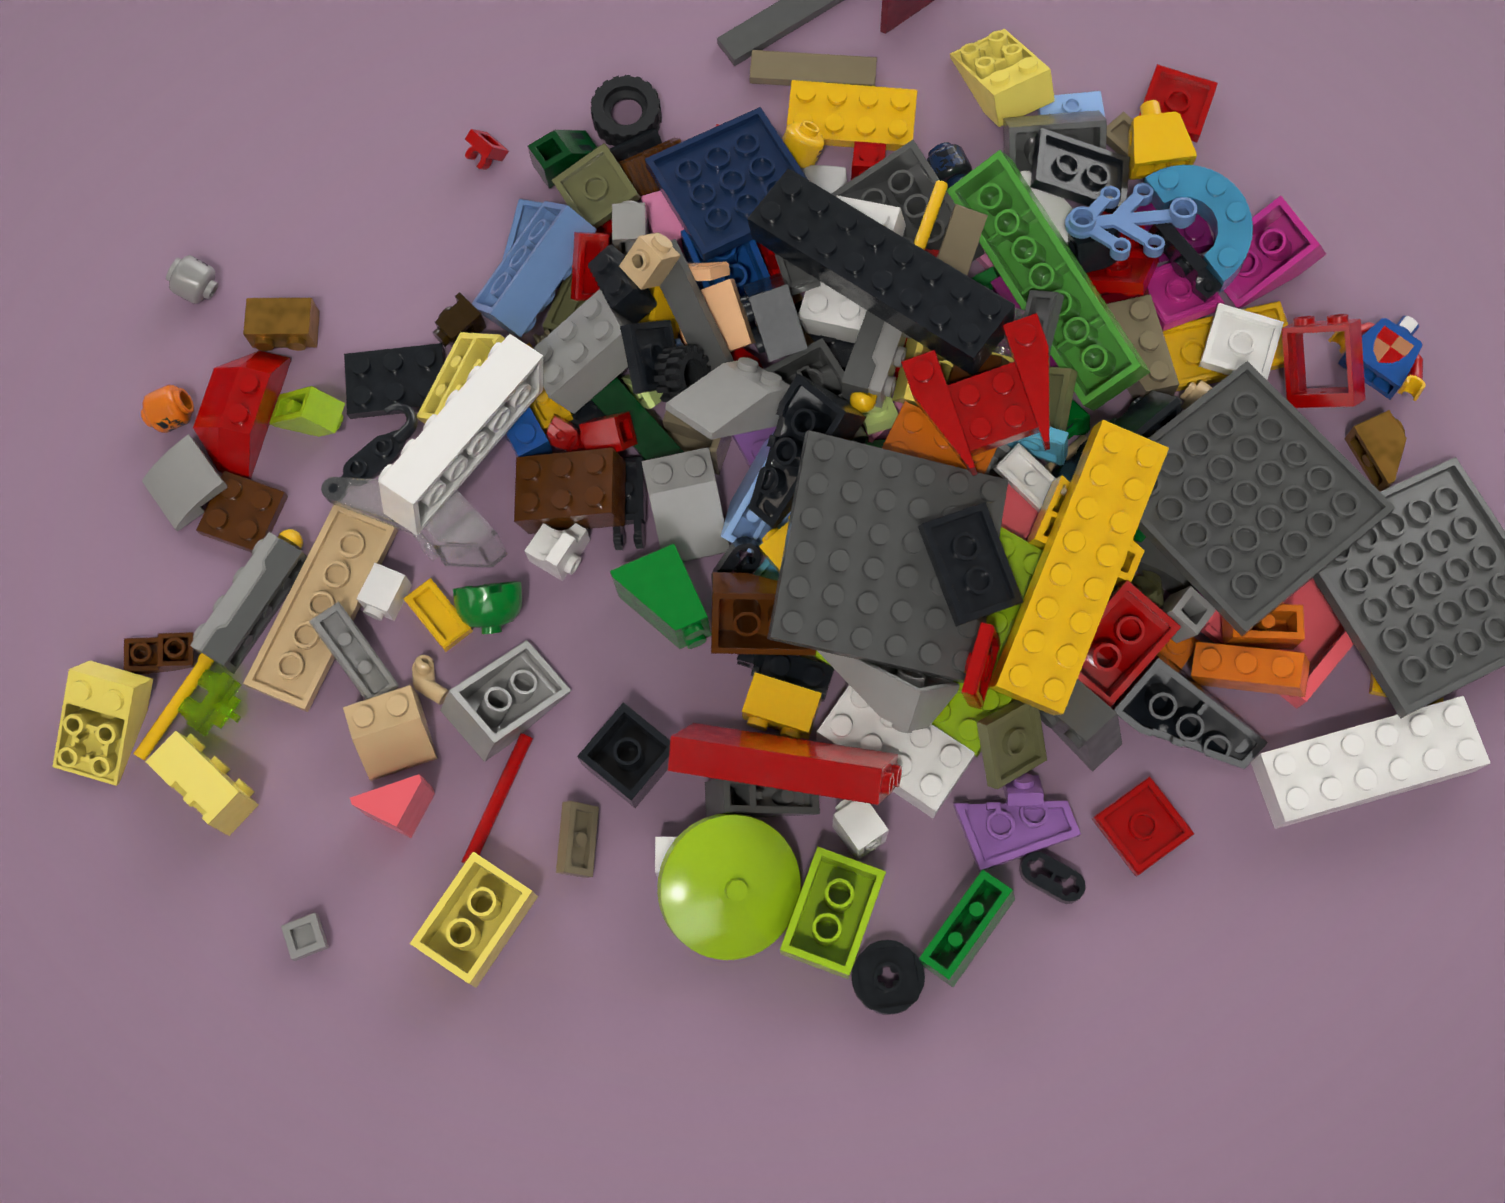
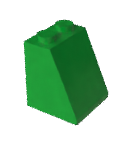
M671 544L610 571L618 596L679 649L686 646L688 649L696 648L707 641L706 638L711 636L708 616L675 544Z

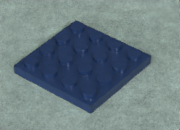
M761 107L645 158L646 168L704 262L753 240L747 218L788 168L807 179Z

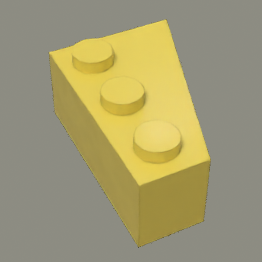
M175 731L145 762L171 788H174L184 797L183 800L190 807L196 808L203 815L202 819L208 825L230 836L258 807L259 804L251 798L255 791L240 778L234 782L226 775L230 768L216 756L210 760L202 752L206 746L193 734L190 733L185 737Z

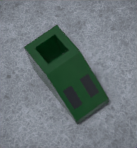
M553 130L527 146L533 167L549 189L555 186L552 179L598 148L586 130Z

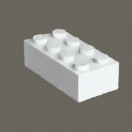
M836 196L903 237L906 224L900 207ZM821 281V286L806 291L798 314L805 333L855 343L867 310Z
M849 685L817 730L816 740L823 743L898 754L897 765L902 766V777L899 787H895L893 792L931 818H934L972 762L975 752L932 724L928 728L914 730L912 733H903L892 728L891 722L881 718Z

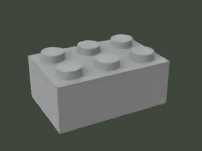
M600 289L533 348L543 355V386L548 397L573 414L628 367L620 326L632 323L610 308V304L607 303L608 300L605 299V295L602 294L603 291Z

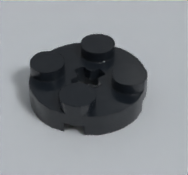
M881 940L870 944L858 955L852 968L851 981L856 997L865 1008L882 1015H895L906 1011L918 1000L924 987L925 973L919 957L910 948L898 941ZM890 967L891 973L898 974V980L893 981L892 988H886L885 983L878 982L877 976L883 974V968Z

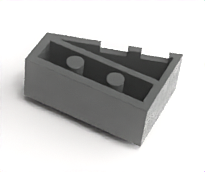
M1078 679L1064 714L1053 716L1039 710L1041 721L1051 728L1092 772L1122 745L1118 713Z

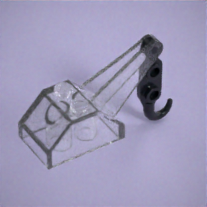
M396 403L385 408L384 412L385 414L396 411L402 412L406 416L405 424L396 431L375 437L345 463L341 477L326 479L322 484L321 490L327 501L333 505L346 508L413 534L383 513L378 479H374L388 464H392L398 459L406 441L417 428L418 419L413 408L406 404ZM458 490L455 491L417 536L413 534L423 552L432 561L438 558L445 566L493 568L508 555L498 533Z

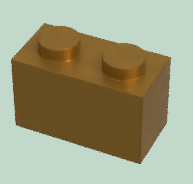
M246 298L243 335L252 348L261 351H270L274 348L302 351L306 347H317L320 311L312 298Z

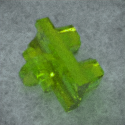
M207 669L197 684L208 692L201 703L191 697H187L178 708V712L188 721L186 724L206 737L213 725L222 729L229 718L236 723L241 720L242 717L234 712L241 700L234 695L242 685L224 671L222 674Z

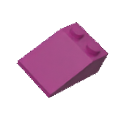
M1281 195L1252 217L1253 234L1246 259L1237 277L1224 289V292L1238 309L1299 276L1326 255L1322 246Z

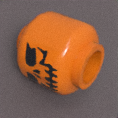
M169 384L144 396L141 417L147 426L153 427L158 432L168 433L187 424L191 420L194 404L186 390Z

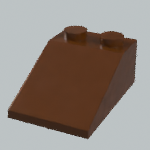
M713 572L711 654L816 656V650L767 639L778 584L777 580L750 573Z

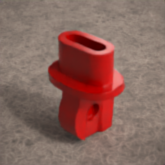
M554 414L546 430L549 443L556 448L565 450V452L585 451L580 440V431L569 421Z

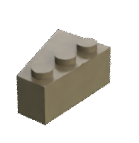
M1151 294L1107 304L1150 370L1149 374L1127 388L1130 395L1135 400L1140 396L1144 398L1154 390L1174 396L1179 386V381Z

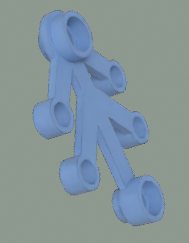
M1139 183L1134 187L1133 193L1113 214L1101 215L1105 209L1117 207L1120 200L1119 189L1114 186H1106L1102 188L1100 196L1089 207H1076L1067 215L1065 229L1075 238L1085 239L1091 237L1110 249L1111 258L1117 261H1124L1130 255L1131 243L1126 238H1117L1105 230L1114 228L1143 245V252L1146 256L1157 258L1163 254L1165 240L1159 235H1152L1139 226L1172 223L1176 228H1187L1195 221L1197 204L1190 198L1180 197L1172 201L1170 209L1134 212L1139 206L1150 204L1154 192L1149 184ZM1106 196H1112V197H1114V198L1109 199V198H1106ZM1150 245H1157L1158 247L1153 248ZM1116 248H1123L1125 250L1119 251Z

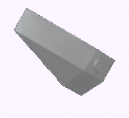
M818 651L881 718L891 722L892 728L903 733H912L914 730L928 728L955 696L960 687V684L951 680Z

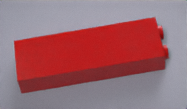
M699 723L687 726L671 735L668 771L876 805H879L888 795H891L895 787H899L902 777V766L897 765L898 754Z

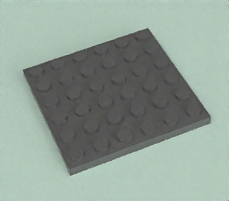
M1247 361L1148 438L1169 447V450L1138 529L1241 636H1244L1391 514L1396 507Z
M808 430L804 437L767 639L964 683L968 655L970 652H973L981 622L986 623L987 616L957 627L955 626L918 526L936 518L986 502L1000 537L1008 480L977 472V475L972 476L967 469Z
M1456 457L1381 491L1396 508L1313 578L1400 719L1505 666V530Z

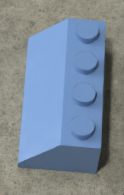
M544 201L472 302V305L484 317L507 332L522 337L523 334L528 333L534 327L537 320L535 317L541 308L546 307L555 296L554 290L560 281L565 280L572 273L574 232L595 233L597 229L568 205Z

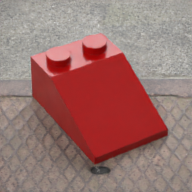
M1126 580L1109 598L1078 680L1111 707L1177 633L1181 626Z

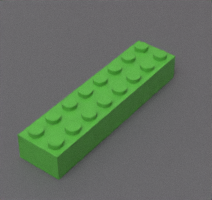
M999 150L947 189L955 204L988 215L979 243L1023 312L1025 311L1030 290L1058 292L1064 295L1050 354L1059 368H1072L1078 372L1074 392L1083 406L1095 411L1150 373L1147 365L1011 158Z

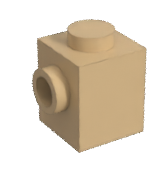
M659 232L646 234L637 238L619 267L642 290L660 286L681 255L672 247V242L666 236Z

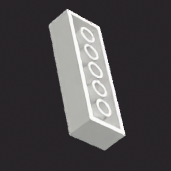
M511 334L502 343L497 342L491 348L488 359L481 366H475L471 370L464 386L459 391L454 390L449 395L445 407L439 414H433L429 417L424 425L423 432L416 439H411L405 444L399 459L393 465L388 464L382 470L378 483L383 513L417 536L543 391V355Z
M1464 696L1425 706L1401 719L1397 714L1263 752L1251 761L1275 829L1473 773L1490 764Z

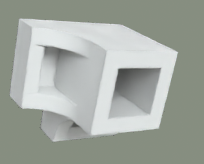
M543 523L525 549V554L529 562L563 581L567 574L572 575L581 562L580 555L590 542V537L587 529L577 523L571 528L562 531L552 529Z

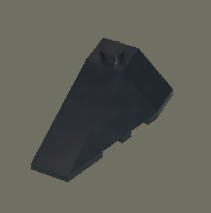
M797 374L779 403L776 415H779L774 436L770 435L767 446L770 447L766 464L759 471L749 509L774 529L791 512L805 433L810 430L852 441L866 419L862 413L853 408L844 399L800 374Z
M1160 653L1154 657L1116 700L1112 708L1121 719L1139 733L1148 736L1153 735L1170 741L1173 745L1204 753L1205 756L1245 769L1268 743Z

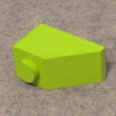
M312 386L279 394L269 424L274 427L317 437L334 434L343 422L342 412L345 403Z

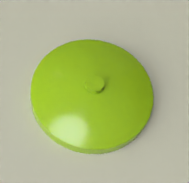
M735 813L709 816L685 829L666 852L657 882L660 910L672 933L691 950L718 960L746 958L763 951L773 944L789 926L801 890L798 863L784 837L763 821L751 816Z

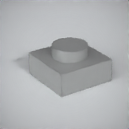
M317 913L307 915L281 926L291 960L293 961L329 948L319 914Z

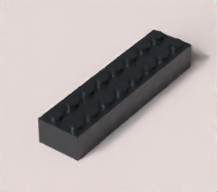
M789 168L747 218L753 240L809 275L817 278V280L930 350H935L936 354L972 376H975L1005 337L1003 325L1014 321L1015 304Z

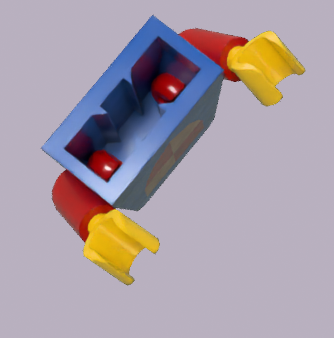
M1402 316L1397 324L1387 318H1382L1376 324L1371 322L1361 324L1365 383L1389 400L1398 391L1401 395L1403 392L1410 393L1413 396V400L1417 401L1426 387L1423 381V358L1419 354L1423 344L1413 336L1418 330L1419 324L1410 316ZM1335 332L1328 341L1330 343L1333 341L1340 345L1339 352L1341 354L1344 353L1338 364L1347 370L1345 332Z

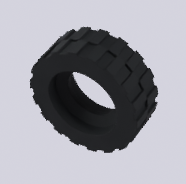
M631 75L615 76L609 81H604L603 85L595 90L594 97L592 96V107L590 108L593 125L600 139L605 140L606 144L616 146L652 128L659 131L660 123H662L660 99H658L656 89L652 88V84L648 81L645 82L641 77H632ZM621 100H634L642 108L641 117L637 122L630 125L618 124L611 117V109L614 104Z

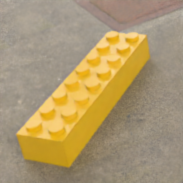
M1105 420L1100 421L1092 428L988 688L1053 716L1064 714L1169 447Z

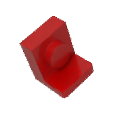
M854 141L851 180L885 158L886 144Z

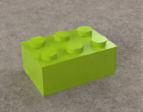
M817 846L782 942L780 954L849 979L886 871Z

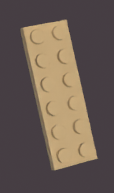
M334 503L243 682L246 687L309 712L335 659L309 622L337 602L342 605L352 621H354L361 607L357 597L374 563L382 564L398 532L396 526L339 503Z

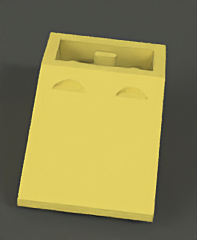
M1006 29L994 31L989 36L974 43L965 44L961 49L950 53L951 60L979 106L998 127L1003 126V118L1024 116L1055 101L1051 69Z
M87 661L70 668L52 767L115 786L119 785L148 711L153 678L94 661Z

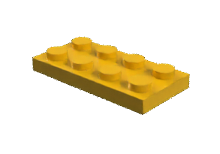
M792 80L786 129L789 124L802 123L805 120L819 127V133L825 141L824 145L854 148V141L884 143L886 144V150L896 151L913 140L917 90Z

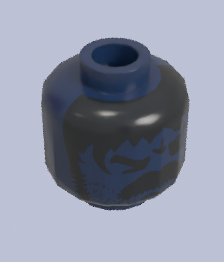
M949 142L940 143L928 153V163L939 180L948 184L947 189L972 171L971 164L963 148L957 144Z

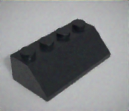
M1152 390L1144 398L1142 396L1136 398L1128 407V411L1120 418H1112L1109 422L1149 438L1181 413L1182 401L1176 396ZM1087 440L1079 446L1077 453L1068 461L1065 460L1064 465L1057 464L1053 468L1051 474L1056 479L1063 475L1071 482Z

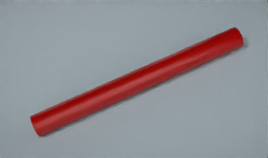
M520 733L464 854L462 863L465 864L472 852L480 856L533 738Z

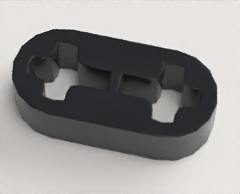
M748 536L737 538L715 566L713 572L731 573L734 571L733 573L753 574L761 562L759 543L754 538ZM748 548L751 549L752 557L745 556L739 564V551L746 552Z
M1032 852L1026 855L1020 864L1019 871L1023 881L1061 903L1072 904L1078 901L1085 892V880L1081 874L1044 853ZM1037 860L1043 863L1041 869L1050 874V878L1042 874L1037 875L1036 878L1030 875L1031 868L1027 866V863L1034 864ZM1057 878L1066 882L1069 878H1072L1075 881L1073 887L1077 889V893L1071 892L1067 896L1062 893L1063 886L1053 880Z

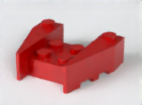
M1037 313L1003 325L1004 335L1014 361L1012 363L947 385L935 350L901 362L916 404L972 476L977 475L972 456L1039 433L1045 451L1050 449L1049 346Z

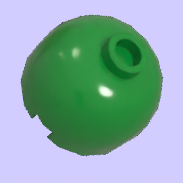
M521 581L454 588L453 598L456 612L468 626L481 628L482 634L502 632V625L513 622L522 608Z

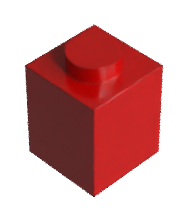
M629 411L597 417L579 424L581 431L580 440L585 450L613 448L618 452L638 444Z

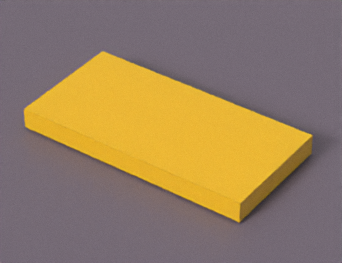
M1280 301L1242 309L1283 321V327L1288 325ZM1214 316L1193 320L1163 331L1179 381L1176 392L1186 390L1191 382L1198 385L1202 380L1207 384L1221 382L1229 376L1199 367ZM1282 331L1270 371L1284 368Z

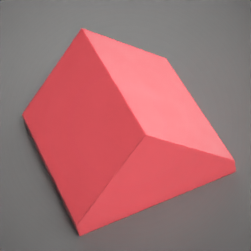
M418 774L350 797L351 804L367 817L412 838L435 793L433 787Z

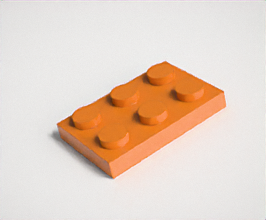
M905 401L882 449L967 469L922 410ZM997 448L972 456L977 472L985 474Z

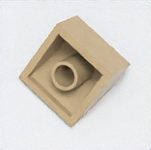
M411 685L343 707L352 741L370 781L438 759L419 695Z

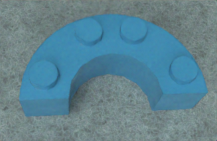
M1176 165L1153 172L1145 177L1144 183L1149 184L1154 190L1151 203L1156 210L1170 209L1173 200L1186 197L1192 199L1197 204L1196 214L1208 222L1214 234V245L1204 255L1203 259L1208 264L1206 268L1222 285L1219 293H1221L1239 274L1251 245L1253 221L1245 197L1228 178L1205 167Z

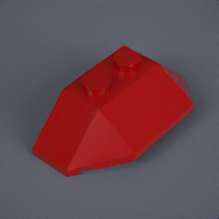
M257 351L213 369L193 429L219 472L227 471L244 478H252L277 399L291 363L290 357Z

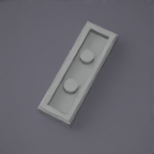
M339 602L310 620L311 626L365 700L393 691L399 687L396 680Z

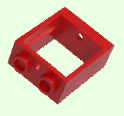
M1348 314L1329 315L1326 321H1315L1314 316H1300L1293 318V323L1282 328L1287 400L1295 408L1354 407L1366 400L1361 319H1349ZM1344 331L1348 387L1307 388L1303 333Z

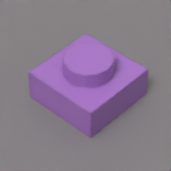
M1025 773L1003 786L1007 806L1043 805L1044 792L1039 775L1032 776Z

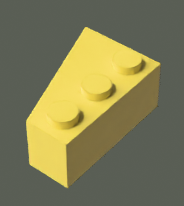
M460 332L417 414V419L425 424L430 416L433 414L438 415L445 407L449 395L454 390L459 391L464 386L471 370L475 366H481L488 359L491 348L497 342L502 343L505 338L500 334Z

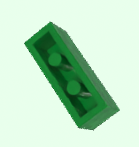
M982 869L919 957L923 967L951 987H954L1015 901L1013 890Z

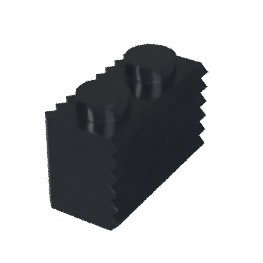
M608 245L589 262L588 268L593 274L592 276L595 278V281L598 282L597 285L600 287V290L603 291L602 294L605 295V299L608 300L607 303L610 304V308L631 323H638L657 306V302L649 288L641 290L619 267L625 258V254H622L613 245Z

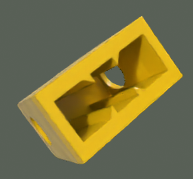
M1156 100L1146 101L1141 104V116L1133 118L1128 132L1129 180L1145 178L1153 172L1170 166L1193 165L1197 154L1180 113L1176 111L1161 113L1159 102Z

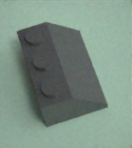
M1099 110L1003 118L1004 153L1013 160L1020 172L1030 171L1032 173L1035 137L1041 128L1106 149L1107 120Z

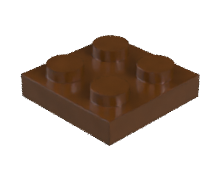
M224 471L221 478L227 485V488L210 500L196 531L203 536L252 553L255 544L259 540L264 539L268 532H272L288 496L281 490Z

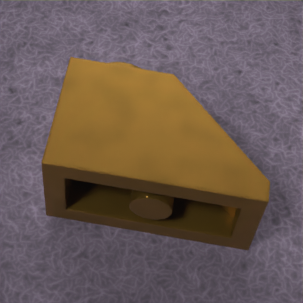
M1388 410L1355 425L1344 438L1368 479L1380 492L1389 488L1394 483L1407 440L1402 423L1397 418H1394L1391 411Z

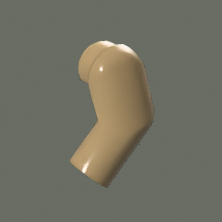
M428 655L418 656L412 665L413 686L418 692L441 705L444 703L449 690L435 682L433 659Z

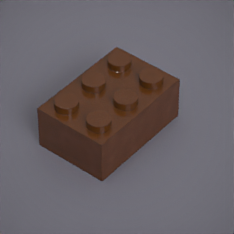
M613 448L516 457L514 522L528 534L537 533L543 523L559 531L567 530L575 523L585 529L625 526V460Z

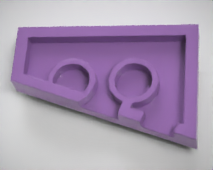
M1044 801L1043 805L1007 806V803L987 802L986 804L954 803L953 805L979 872L982 869L987 870L1081 835L1068 801Z

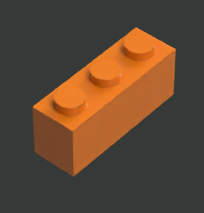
M1196 642L1191 677L1200 686L1305 697L1310 662L1305 653Z

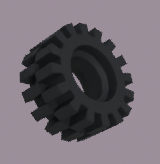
M696 345L674 346L663 349V354H659L657 357L660 364H655L654 370L658 371V375L654 376V382H659V386L656 387L657 393H663L660 399L662 402H668L707 375L708 372H711V366H706V363L709 361L707 355L702 356L704 351L701 348H697Z

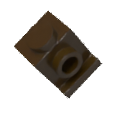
M460 292L455 296L457 303L445 308L435 321L437 328L432 333L444 347L448 344L453 347L460 332L481 333L487 328L481 312Z

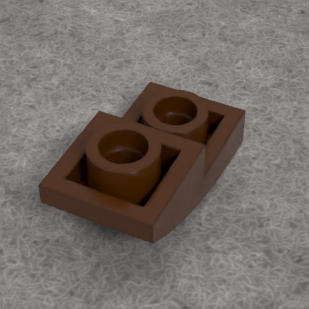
M158 633V637L124 638V670L135 674H150L194 667V648L190 646L193 642L194 633Z

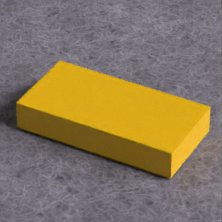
M431 578L403 598L445 652L473 632L471 627L461 620L454 606Z

